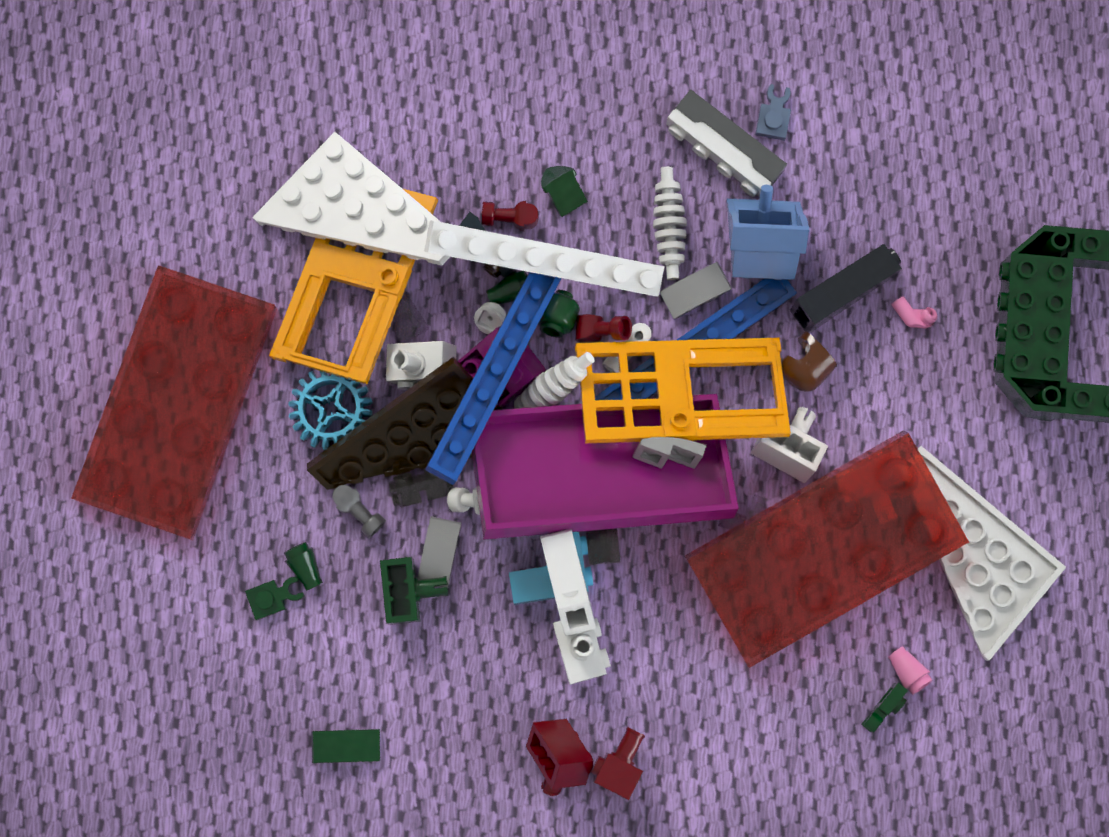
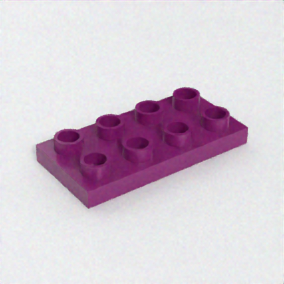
M717 394L692 396L694 411L720 410ZM582 404L493 410L472 450L483 540L545 535L567 529H572V532L733 519L739 507L726 439L695 440V442L706 445L703 457L695 469L669 459L661 469L632 458L640 442L585 443ZM659 409L632 410L635 427L661 426ZM623 410L596 411L598 428L625 427Z

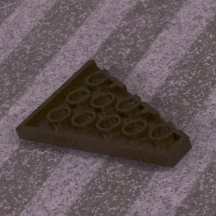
M454 357L450 358L338 440L337 443H334L308 462L307 471L322 486L330 490L349 483H362L364 478L382 474L385 477L407 473L416 468L425 469L473 377ZM498 404L494 408V410H503Z

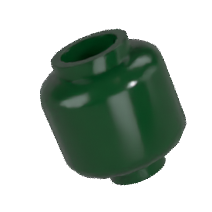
M560 289L554 292L538 323L541 332L555 338H560L572 332L580 307L570 292Z

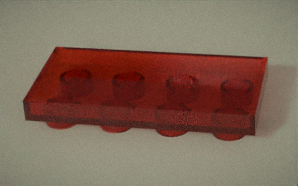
M158 265L71 499L193 541L277 311L275 304Z
M903 430L685 555V558L744 661L750 668L969 543L911 436Z

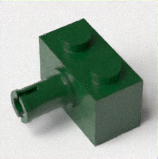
M412 557L380 560L386 624L395 625L421 622L419 602H421L422 598L449 596L447 587L435 588L436 586L448 585L447 576L419 580L416 577L415 563Z

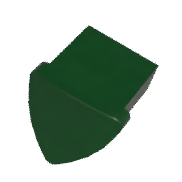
M553 166L547 168L543 173L541 186L544 193H547L558 214L563 217L588 201L575 178L577 173L574 168Z

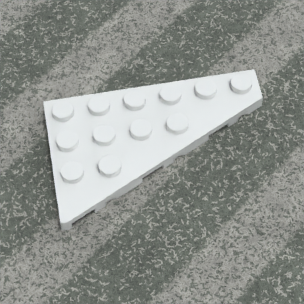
M336 132L316 150L253 216V219L260 226L269 225L281 228L283 231H296L302 235L324 240L328 238L351 246L360 245L365 249L401 254L410 259H423L432 264L443 265L450 258L449 256L424 252L430 220L441 221Z
M920 446L904 464L909 481H906L905 484L980 654L986 661H989L1065 570L1066 566L925 448Z

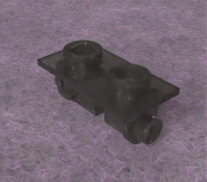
M424 470V473L413 476L411 473L399 474L393 478V481L388 482L390 493L397 492L391 494L393 505H400L401 508L421 503L419 491L425 490L429 501L448 496L449 491L454 488L452 484Z
M617 528L586 531L589 565L620 563Z

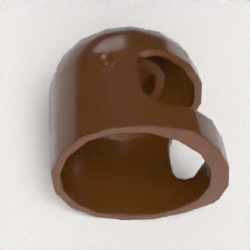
M805 331L798 338V342L805 350V357L797 360L786 355L781 365L783 376L788 383L800 391L808 392L819 387L837 367V363L829 352L809 332Z

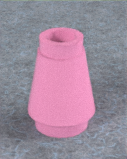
M903 646L888 657L903 687L909 690L912 695L933 681L929 676L930 671L906 651Z

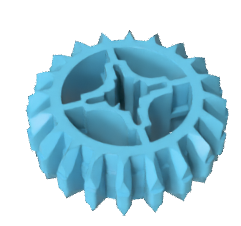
M311 371L308 373L312 380L309 384L304 379L299 380L304 390L302 392L298 389L292 390V394L299 398V401H289L288 405L291 408L298 409V411L291 412L289 418L291 420L300 419V421L293 425V429L300 431L305 428L300 436L303 441L309 439L312 435L310 445L316 448L320 440H323L322 448L326 450L330 447L331 441L337 443L338 440L366 421L362 419L363 416L371 417L373 415L372 410L364 409V406H369L373 402L369 397L361 398L369 390L366 386L356 389L360 382L353 380L349 382V379L333 374L328 376V373L320 371L321 377L317 378L315 373ZM336 385L335 389L333 388L330 394L325 397L312 395L320 387ZM345 389L354 395L356 402L355 414L342 407ZM330 402H335V406L340 413L336 412L333 415L331 412V416H326L327 412L321 404L329 403L330 405ZM307 403L319 410L320 415L317 420L318 425L316 429L308 423L306 417ZM336 420L349 422L348 426L340 431L325 433L326 429H329L332 422Z

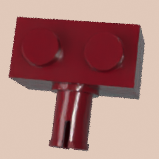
M567 718L533 722L526 748L545 777L541 785L543 792L550 796H557L561 793L562 788L586 785L590 771L593 769L594 760Z
M627 727L615 753H606L604 758L601 756L597 757L593 769L590 771L591 774L595 775L593 782L629 800L643 773L642 770L634 766L635 763L632 761L645 735Z

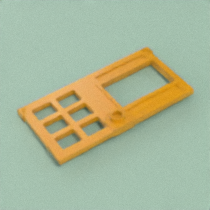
M403 189L433 215L438 203L436 197ZM315 238L269 357L281 362H292L368 385L396 309L412 273L415 260L401 255L399 262L396 263L381 259L383 252L373 251L370 256L355 252L357 245H346L345 248L329 245L330 239L328 238L325 240ZM331 280L374 292L346 367L302 354Z
M779 337L575 343L577 358L589 352L593 357H618L620 373H593L591 364L586 368L587 376L580 381L585 443L640 442L641 439L651 437H674L690 441L790 437L791 432L780 358L781 343ZM627 356H654L655 372H629ZM770 365L776 408L694 411L690 367ZM630 383H657L658 399H631ZM594 384H621L622 400H595ZM659 409L661 426H634L632 410ZM623 410L625 427H597L596 411Z

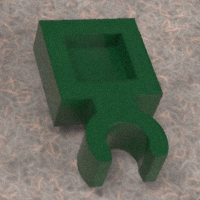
M290 577L279 588L276 580H272L246 590L245 593L255 620L258 621L286 610L284 600L299 601L305 597L303 592L292 595L289 591L290 586L293 583L299 582V579L297 577Z
M893 683L861 725L869 732L874 733L887 715L891 712L897 714L907 701L904 696L908 690L900 683Z

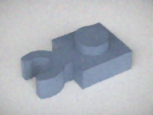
M770 84L767 90V99L770 105L761 103L755 135L785 141L791 109L783 108V105L789 100L791 91L790 88L786 87L784 96L778 98L773 94L774 85Z

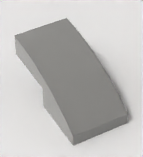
M716 262L660 291V294L673 319H677L700 305L707 304L732 290V287L719 263Z
M674 437L641 439L632 458L661 469L668 459L695 469L703 457L706 445Z
M431 516L418 573L419 580L447 576L448 585L437 587L448 588L460 534V522Z

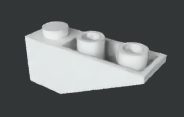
M572 529L540 536L564 635L568 636L596 629Z

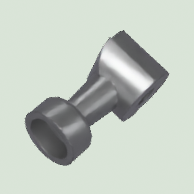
M341 485L334 490L333 500L337 505L336 508L342 513H350L363 524L361 531L368 538H371L386 523V520L379 513L372 516L361 503V497L356 488L353 490L347 485Z

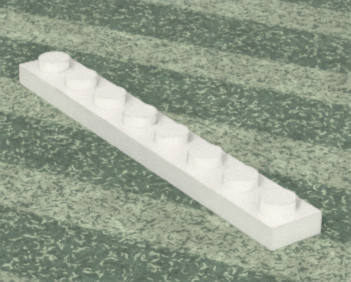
M432 220L429 223L424 252L659 297L665 267Z

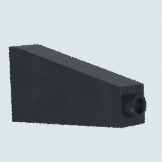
M882 244L797 298L790 311L803 330L811 333L896 276L902 269L899 265L901 260L892 248L888 249L885 244Z

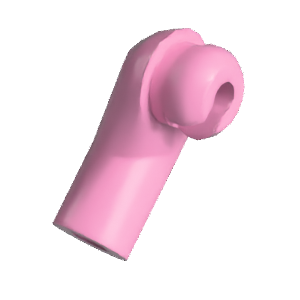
M904 296L891 304L908 327L926 329L933 326L938 317L937 312L931 307L913 309Z

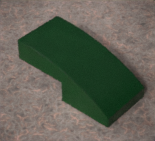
M380 729L311 731L312 763L380 761Z

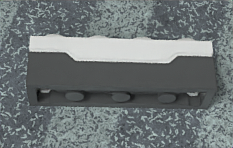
M691 89L667 118L666 125L669 126L668 131L672 136L680 141L685 139L693 145L692 150L699 157L705 160L709 157L718 164L716 168L722 175L727 178L732 176L742 183L740 185L742 190L752 197H755V195L760 197L762 185L773 186L787 166L786 162Z

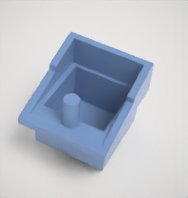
M767 184L761 186L759 200L727 198L732 277L795 280L800 254H806L809 235L808 221L803 213L800 202L773 201V187Z

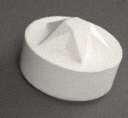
M484 303L475 312V324L480 331L490 334L494 329L501 326L506 317V312L497 303Z

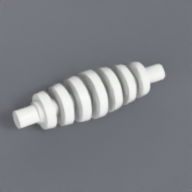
M667 166L660 168L661 181L655 185V192L662 194L654 197V204L663 206L654 208L653 216L662 218L653 220V228L664 229L656 231L654 235L655 240L665 241L657 244V251L665 253V255L659 256V262L666 267L667 280H678L679 266L685 260V255L678 254V252L685 250L686 243L677 240L686 238V230L677 228L686 227L687 219L678 217L685 215L684 206L677 205L683 202L682 195L675 193L680 191L681 187L679 182L673 180V167Z
M586 352L579 358L570 356L556 364L555 367L542 372L515 399L514 409L555 406L559 404L587 376L586 368L595 361L592 354Z

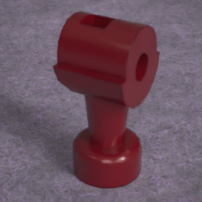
M483 201L481 225L493 226L495 220L513 223L515 228L524 232L525 229H532L538 224V209L533 204L526 203V201L519 202L515 208H495L494 202Z
M583 314L577 317L575 341L597 343L601 341L602 336L611 335L616 341H626L632 334V323L628 316H615L610 322L604 321L603 317L597 315Z

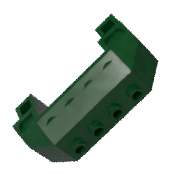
M1044 225L1000 263L999 280H1001V289L997 299L999 322L995 330L997 354H995L993 362L995 384L1024 417L1041 421H1053L1058 418L1109 423V386L1067 382L1073 267L1109 270V231Z

